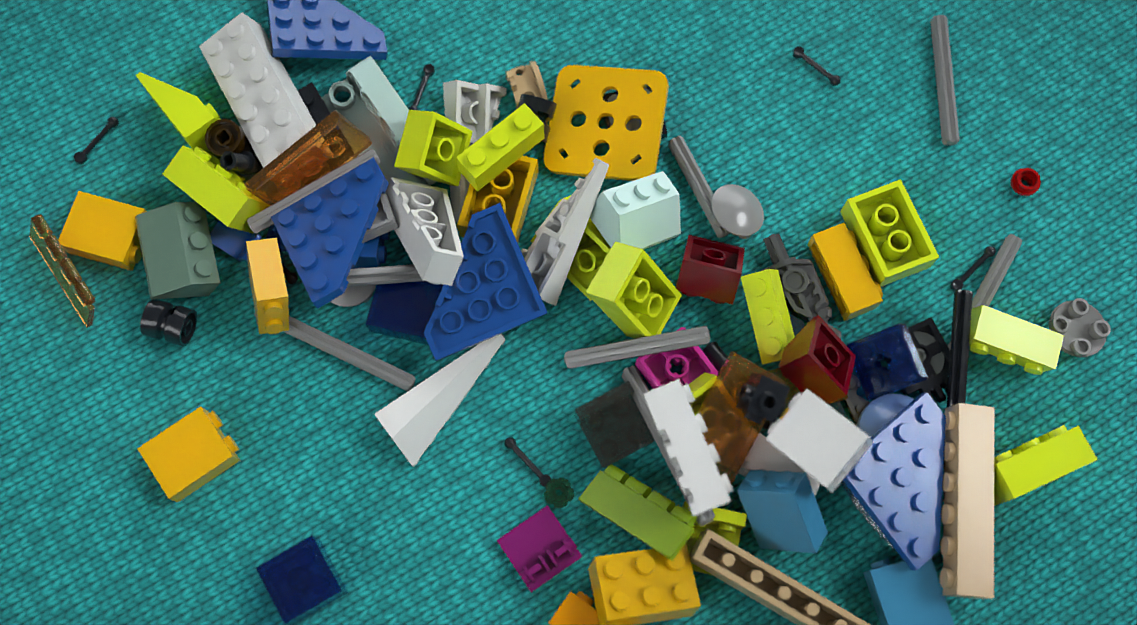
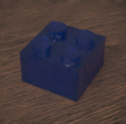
M313 535L256 567L284 624L287 625L298 623L348 593L320 539Z

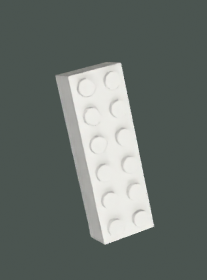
M240 13L199 46L269 179L289 187L321 161L332 155L279 57H272L271 42L260 24L244 13Z

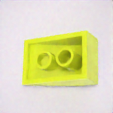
M140 72L135 75L192 149H195L197 146L207 153L211 152L205 144V134L212 123L221 120L212 105L208 103L204 106L197 96Z

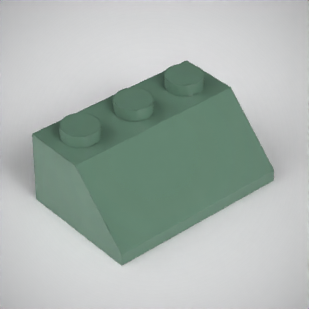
M174 202L136 215L135 220L150 299L209 296L220 284L205 208L197 202Z

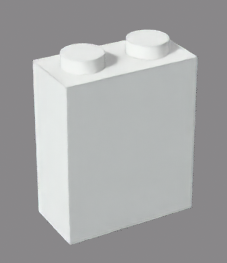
M806 389L803 394L798 393L788 405L790 410L782 419H776L775 423H772L768 429L769 435L766 440L833 493L873 444V441L861 429Z

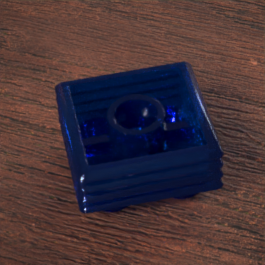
M904 323L893 325L846 345L856 356L854 369L866 399L869 401L927 379L925 369L908 328ZM883 356L890 357L892 360L888 364V368L881 365Z

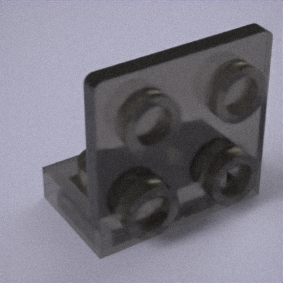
M629 381L575 409L574 417L602 468L618 462L655 441L633 399L635 391Z

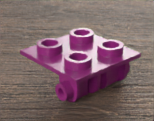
M548 505L497 540L531 593L582 558L576 544L568 536Z

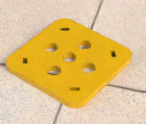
M567 65L562 68L557 76L553 99L557 106L554 118L549 122L551 129L544 151V164L546 168L554 174L586 177L594 166L592 161L596 157L609 164L604 179L635 181L655 174L669 90L666 76L656 70ZM579 79L580 83L572 89L570 85ZM647 85L652 90L649 94L644 90ZM613 89L618 92V96L614 101L606 102L603 100V95L606 91ZM577 114L586 116L585 123L580 127L571 125L572 118ZM605 116H610L614 119L613 125L608 129L599 127V121ZM637 118L642 121L641 127L638 130L629 131L626 129L629 120ZM600 143L609 145V151L604 156L594 154L595 147ZM563 151H565L568 154V156L565 159L560 154ZM639 157H641V159L638 162H636L634 165L632 164Z

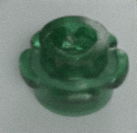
M565 478L548 481L545 486L546 491L544 492L546 502L553 504L556 508L567 506V503L572 501L574 497V489L570 487L571 483ZM557 490L562 491V494L560 496L556 494Z

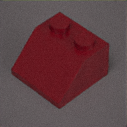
M688 235L676 289L686 296H700L718 304L728 303L733 305L742 275L745 248Z
M817 315L784 348L779 369L783 376L799 389L801 394L808 389L826 404H830L847 396L856 356L826 322Z

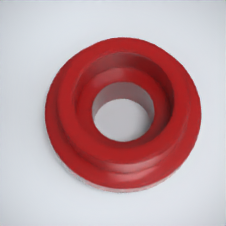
M1018 169L1011 177L1012 189L1021 196H1031L1040 188V176L1034 169ZM1021 180L1027 181L1028 186L1022 184Z

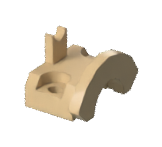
M535 61L529 62L528 65L505 71L507 81L510 83L514 95L516 108H518L521 94L548 100L543 79Z

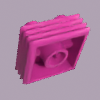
M681 327V328L678 329L677 331H679V330H685V328H684V327ZM699 346L639 356L635 363V366L652 389L677 379L680 380L682 386L690 384L704 372L718 375V371ZM672 363L675 366L680 364L683 366L680 375L670 371Z

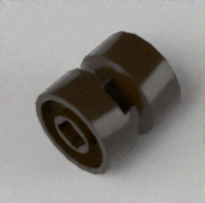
M217 120L206 131L205 144L208 150L221 158L225 151L235 153L247 151L255 154L243 129L232 120Z

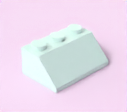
M664 171L602 191L596 199L590 219L610 248H612L616 241L637 248L647 249L680 235V195Z

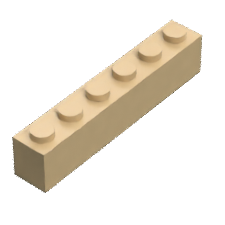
M958 403L945 408L944 412L946 416L945 464L942 486L944 505L941 509L944 537L940 543V550L943 555L940 584L943 588V596L994 599V407Z
M709 529L700 533L689 553L691 563L796 625H870Z

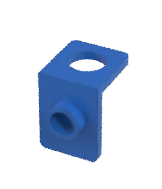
M218 220L210 232L212 244L239 262L247 260L246 241L260 240L262 237L260 234L251 235L248 232L227 227L220 220Z

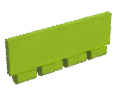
M610 464L604 472L600 470L578 498L580 502L671 561H673L695 531L693 525L697 520L696 515L693 516L690 511L680 505L675 506V502L655 490L652 491V488L636 478L629 477L628 473L613 464Z

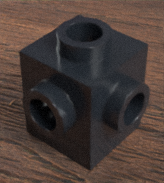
M752 372L747 383H744L738 392L737 399L739 401L736 407L746 411L744 417L762 425L763 420L775 423L776 419L785 410V399L790 388L762 374Z

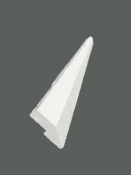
M460 80L443 83L445 117L473 131L469 146L492 129L494 120L499 118L500 111H498V106L501 98L506 95V88L487 83L477 85ZM462 174L459 186L450 185L451 208L455 223H458L470 185Z
M596 157L592 161L594 166L586 178H579L574 185L577 189L569 199L562 198L535 232L537 237L528 250L523 248L521 250L541 299L556 306L609 168V164Z
M502 334L481 342L374 414L412 467L418 464L420 457L436 439L438 432L459 407L474 386L479 375L487 368L497 350L505 343L506 340Z

